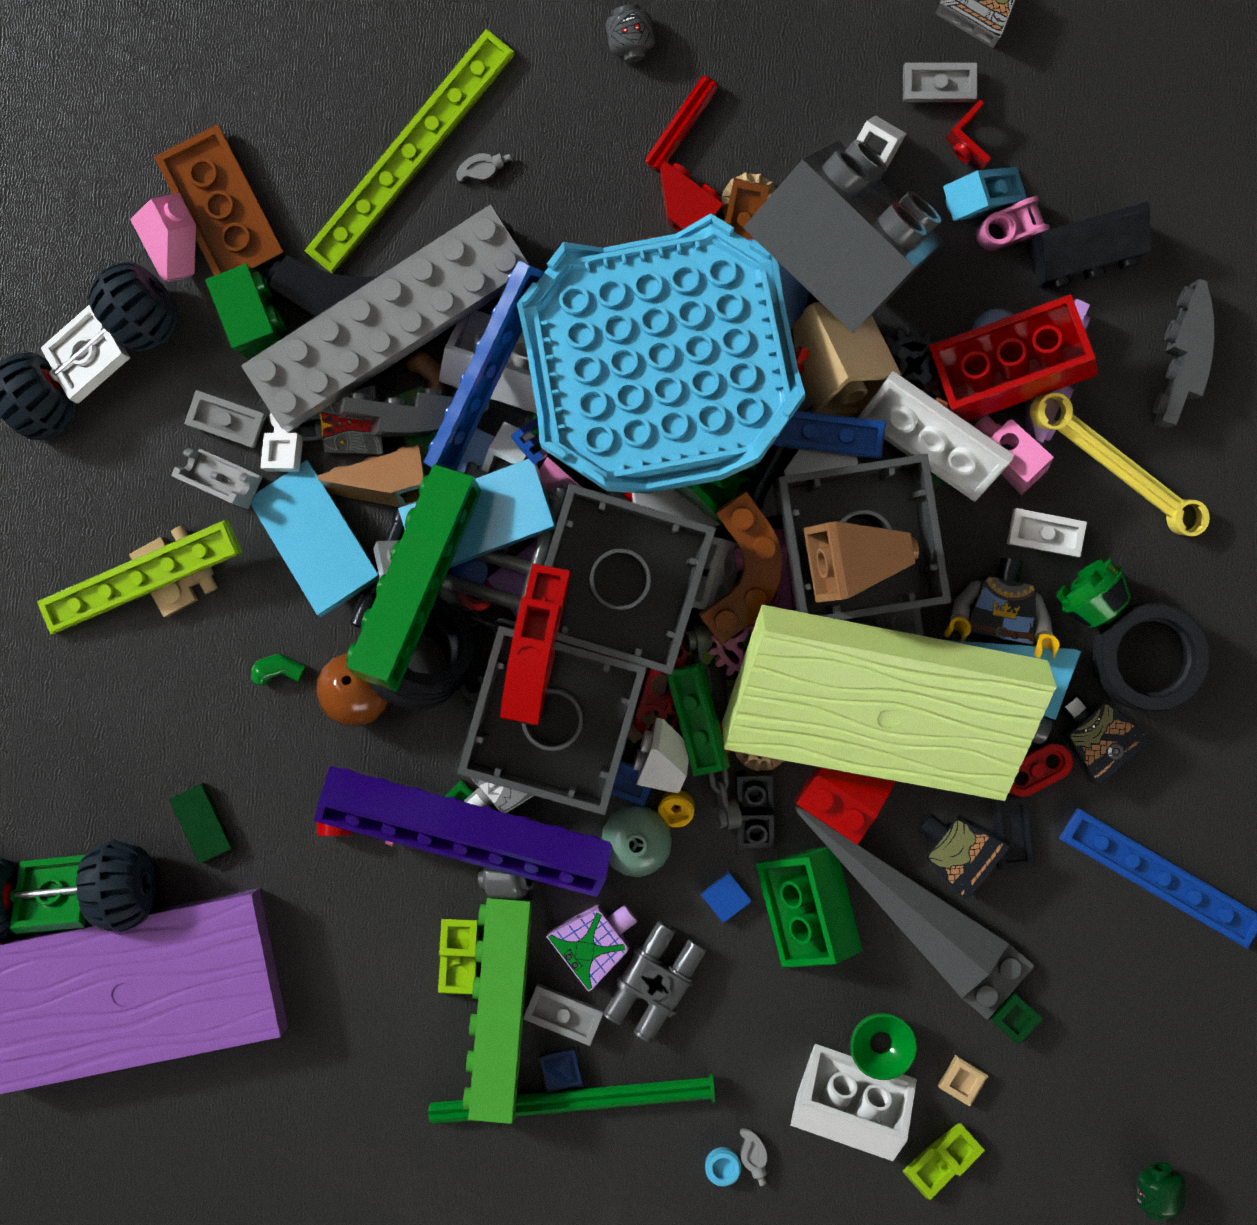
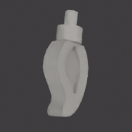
M486 153L473 155L459 166L456 173L459 183H463L467 178L481 182L489 181L494 177L498 169L505 167L504 163L512 161L511 156L507 154L501 157L500 153L494 156Z
M748 1128L741 1129L740 1134L745 1139L740 1153L742 1163L752 1172L753 1178L758 1179L759 1185L764 1186L766 1185L764 1176L767 1175L765 1169L767 1162L766 1148L754 1131Z

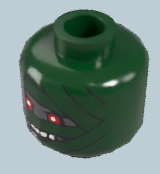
M1155 1162L1150 1167L1141 1170L1137 1176L1138 1206L1148 1217L1154 1220L1168 1221L1173 1219L1185 1207L1186 1183L1184 1176L1173 1169L1170 1164L1164 1162Z

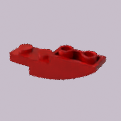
M532 563L525 596L521 597L510 649L502 697L501 719L539 726L556 653L554 649L571 578L569 570Z

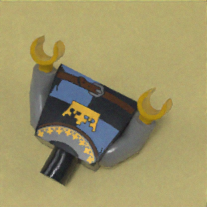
M1001 558L997 578L981 576L979 580L972 581L955 598L951 622L944 631V636L949 638L953 630H957L961 634L960 643H963L970 633L1034 645L1036 640L1037 644L1034 655L1037 658H1041L1043 648H1048L1052 652V658L1054 659L1060 646L1059 640L1053 636L1051 618L1042 596L1036 592V586L1019 582L1022 561Z

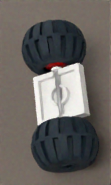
M126 261L116 263L103 270L92 284L88 299L89 305L41 347L46 359L35 353L24 352L11 355L0 362V418L10 428L31 440L47 439L63 432L74 418L77 404L130 359L124 346L134 351H145L153 349L168 340L178 322V307L164 285L146 268L137 263Z

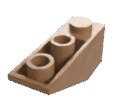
M419 445L404 446L393 453L383 456H371L363 462L350 466L335 467L330 472L318 475V480L335 496L403 507L418 501L421 481L425 475H429L432 467L423 463L427 454Z

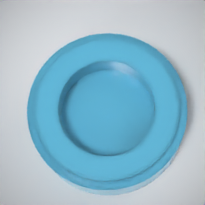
M726 1147L712 1150L705 1161L706 1175L715 1185H732L741 1174L739 1156L732 1149Z

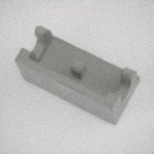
M191 448L184 450L183 454L189 457L188 463L184 468L181 466L175 467L171 474L172 477L229 503L249 509L262 476L200 448L198 451Z

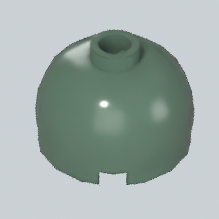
M637 804L621 807L610 815L603 827L601 839L610 841L612 845L609 864L623 875L642 877L653 874L664 865L671 853L672 835L670 827L660 814L650 807H642ZM636 838L642 840L643 843L637 842ZM631 840H633L634 843L633 847H630L629 845Z

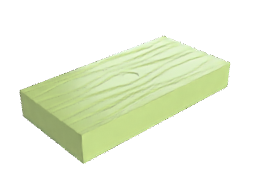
M761 605L722 720L724 749L1005 801L1057 686L1048 660Z

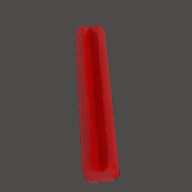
M706 75L701 77L647 155L645 163L653 170L660 172L662 163L669 161L718 90V84L712 78Z

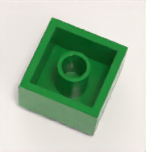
M246 263L205 279L232 349L248 358L261 353L284 338L283 332L288 331L287 325L281 312L276 311L275 307L271 304L270 299L275 297L274 292L267 286L269 280L267 277L263 278L260 271L255 272Z

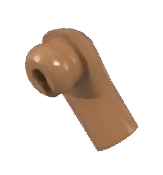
M418 351L410 355L407 359L409 371L411 373H419L427 379L428 388L442 390L443 396H446V384L438 381L442 364L427 352Z

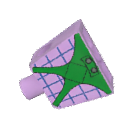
M598 904L553 927L548 931L547 938L589 992L629 950V943L622 933L638 921L625 904L610 916Z

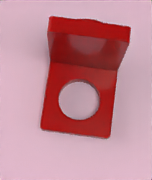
M981 99L959 121L945 139L954 147L952 151L959 160L965 164L970 162L978 170H983L991 161V157L973 142L962 129L983 106L984 102Z

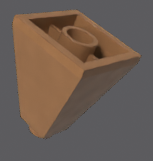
M837 521L803 528L816 603L848 599L915 564V559L919 556L917 540L915 537H911V533Z

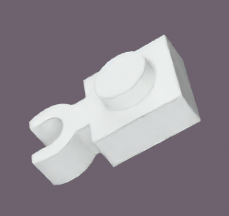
M270 413V422L274 426V433H264L260 468L267 472H300L303 438L298 433H294L299 426L288 432L279 426L272 413Z

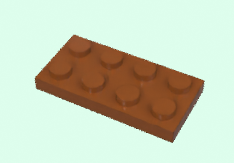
M218 124L154 157L172 194L180 193L196 224V241L214 276L246 263L256 271L286 255Z

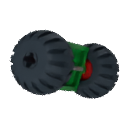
M114 840L97 845L85 855L20 861L19 870L12 862L0 857V941L13 932L21 934L84 928L85 920L101 930L122 932L137 927L153 912L156 902L157 878L149 854L136 844Z

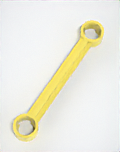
M1047 393L1034 399L1030 407V417L1038 428L1061 432L1165 513L1167 525L1172 532L1178 535L1197 536L1206 530L1210 515L1207 507L1202 502L1181 499L1073 415V406L1068 397L1061 393ZM1048 398L1055 399L1061 408L1059 420L1051 425L1048 424L1049 419L1045 414L1047 406L1045 401ZM1186 505L1192 506L1196 512V522L1189 530H1185L1186 526L1183 523L1184 511L1182 509Z

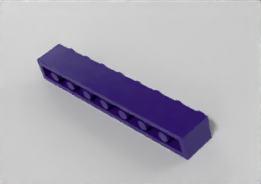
M329 766L314 818L315 822L598 897L606 880L612 849L610 841L602 840L594 835L576 833L566 830L561 826L543 824L532 821L524 816L510 815L496 811L491 807H481L462 802L455 797L440 796L426 792L421 788H411L392 783L384 778H374L356 773L348 768Z

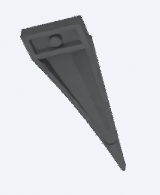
M795 807L796 812L957 994L985 1019L988 1020L1033 969L1034 965L1003 938L855 844L801 807Z

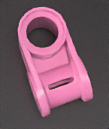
M1033 196L1024 199L1006 209L989 215L977 228L976 239L980 247L991 252L998 251L1018 242L1034 239L1041 232L1051 230L1050 225L1044 223L1037 205L1040 202L1039 197ZM990 224H995L1002 229V239H995L990 235L988 229Z

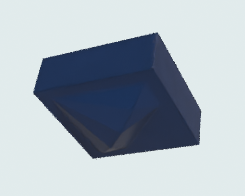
M575 1046L540 1054L539 1059L547 1092L583 1084Z

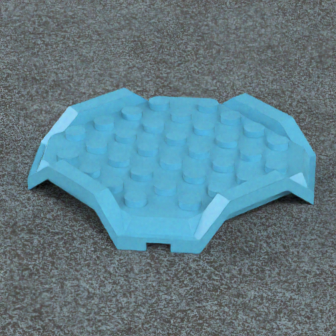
M713 214L705 216L676 234L604 248L563 242L548 261V268L537 283L533 282L517 302L530 367L541 448L606 491L649 494L723 480L761 461L805 400V391L797 366L783 297L778 261L757 241L753 239L751 242L734 232V227Z

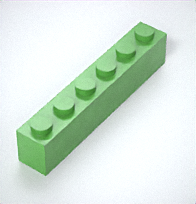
M488 897L486 904L480 905L478 924L479 926H484L483 941H477L475 961L481 963L480 977H474L472 999H478L477 1014H471L469 1035L475 1036L474 1051L468 1050L466 1072L472 1073L471 1087H465L463 1097V1109L469 1110L468 1120L512 1124L515 1119L533 900H508Z

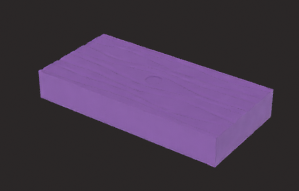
M260 888L155 909L143 923L122 932L105 931L90 923H86L84 928L52 930L0 941V1094L279 1038L288 1029Z

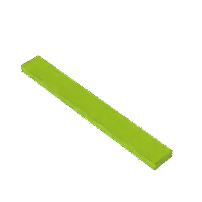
M486 29L304 251L330 273L336 274L514 57V51Z

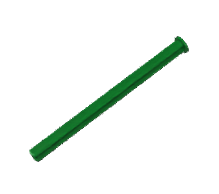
M709 1073L708 1078L517 1095L515 1117L712 1099V1103H715L713 1073ZM463 1100L433 1102L428 1107V1117L432 1124L472 1121L468 1120L469 1110L463 1109Z

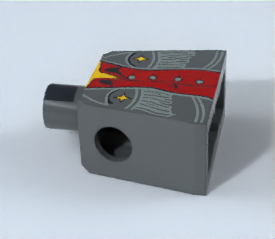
M375 385L350 392L368 394L371 396V401L381 402L380 390ZM342 398L320 411V418L308 419L300 424L303 441L323 439L324 451L329 455L371 457L387 454L385 437L371 436L372 422L336 417L337 402Z

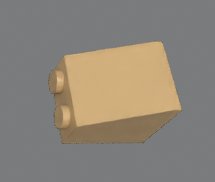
M815 302L807 306L803 310V315L792 325L795 345L810 351L808 357L801 363L804 371L800 377L805 395L815 400L810 410L812 413L844 417L859 416L892 371L901 376L873 316L852 333L821 302Z

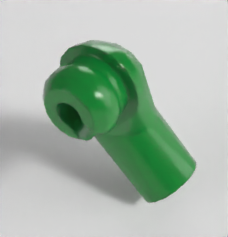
M274 654L256 661L251 669V679L255 684L264 686L268 684L271 678L282 674L300 682L305 673L306 666L281 654Z

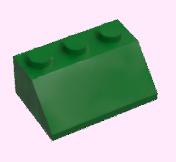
M828 847L807 849L755 863L782 968L837 964L863 951L840 860Z

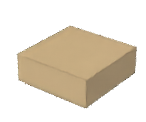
M955 1055L939 1081L938 1087L966 1105L971 1106L988 1078V1074Z

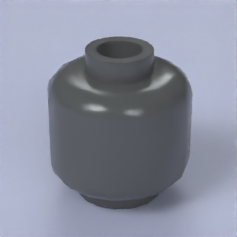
M483 867L478 873L479 887L482 891L486 892L489 898L521 900L534 885V880Z

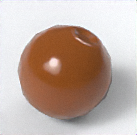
M347 653L332 658L322 668L317 679V699L321 710L332 721L344 726H363L375 721L385 711L388 702L375 694L376 692L371 689V686L366 681L356 678L346 668Z

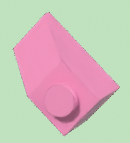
M180 193L151 198L130 219L163 283L191 277L195 274L196 224Z

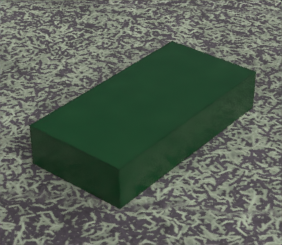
M205 783L169 799L198 864L234 848Z

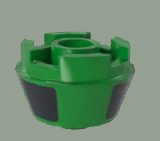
M1111 558L1105 563L1102 559H1099L1077 573L1079 577L1071 584L1072 587L1070 589L1063 585L1057 592L1056 597L1063 605L1062 611L1089 628L1114 621L1122 614V609L1131 600L1123 568L1116 566Z

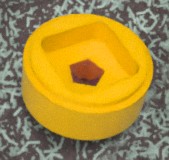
M680 790L679 794L666 792L660 799L658 814L669 826L683 827L689 824L694 816V800L688 793Z

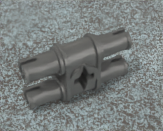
M659 920L644 945L634 949V956L623 975L618 976L616 979L618 988L603 1012L607 1019L621 1025L636 998L646 1000L649 1006L635 1028L634 1034L648 1043H652L666 1018L676 1014L675 1008L687 988L692 987L694 979L691 976L707 951L698 942L688 939L673 965L667 966L662 963L663 961L660 958L676 931ZM657 974L661 975L663 986L655 985L653 989L649 988L647 977L654 979Z

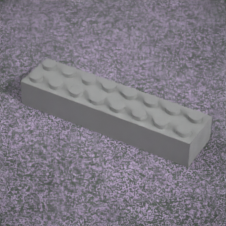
M490 204L248 360L241 367L279 426L289 432L502 295L507 285L508 277L514 270L518 260L529 263Z

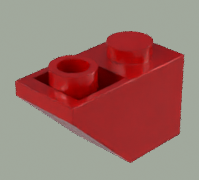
M664 161L660 166V179L667 224L677 232H680L709 214L718 217L723 207V203L719 201L721 196L710 186L703 184L700 187L690 180L692 175L678 163H674L671 166Z

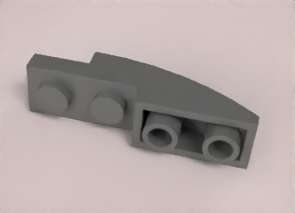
M1198 279L1190 284L1189 287L1185 286L1177 302V306L1181 308L1177 320L1171 321L1164 340L1169 341L1165 352L1178 356L1177 359L1171 361L1167 369L1165 379L1169 380L1166 391L1159 394L1153 407V413L1157 414L1153 424L1166 429L1177 425L1186 398L1194 400L1203 396L1210 374L1215 338L1214 313L1207 281Z
M423 388L421 393L418 392L410 398L408 406L406 405L407 401L400 398H385L384 402L371 401V396L368 394L349 393L348 397H344L337 402L336 417L372 422L371 436L395 438L428 435L438 432L444 420L445 411L454 397L443 396V391L439 389ZM489 402L486 406L485 411L489 409Z

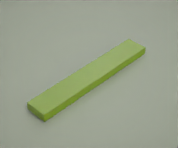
M223 520L41 599L37 603L50 635L56 634L238 556L243 552L230 521Z

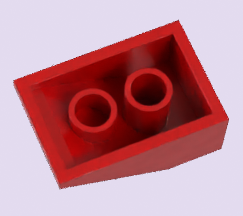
M816 766L793 801L858 845L880 812L896 781Z

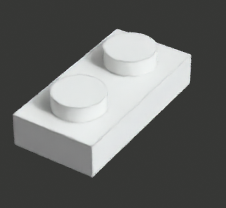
M1015 508L1012 513L1007 544L1079 558L1081 556L1087 522Z

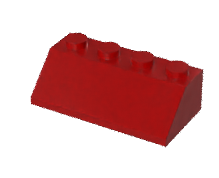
M1071 294L929 345L950 409L966 422L1098 376L1096 357Z

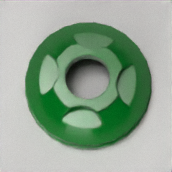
M875 1013L861 1020L855 1027L851 1036L850 1049L854 1063L865 1075L878 1080H891L901 1076L911 1067L916 1056L917 1044L913 1031L904 1020L889 1013ZM885 1032L890 1035L891 1045L886 1051L877 1052L871 1048L870 1040L874 1034Z

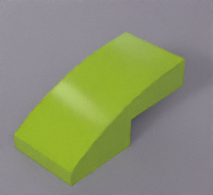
M441 919L438 993L472 995L477 966L475 955L478 941V920Z
M958 1123L927 1147L902 1172L926 1199L931 1200L954 1175L961 1176L985 1150L965 1127Z

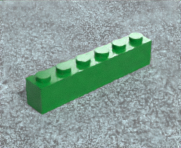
M433 464L429 475L423 477L419 488L420 496L416 506L411 508L406 516V529L403 536L392 548L391 564L386 575L384 574L380 577L377 583V596L372 608L367 609L362 618V631L357 643H353L348 650L346 668L356 678L395 692L398 691L482 492L474 476Z

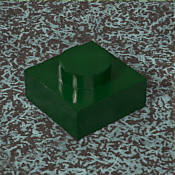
M1015 992L990 1017L991 1021L1018 1045L1043 1019Z

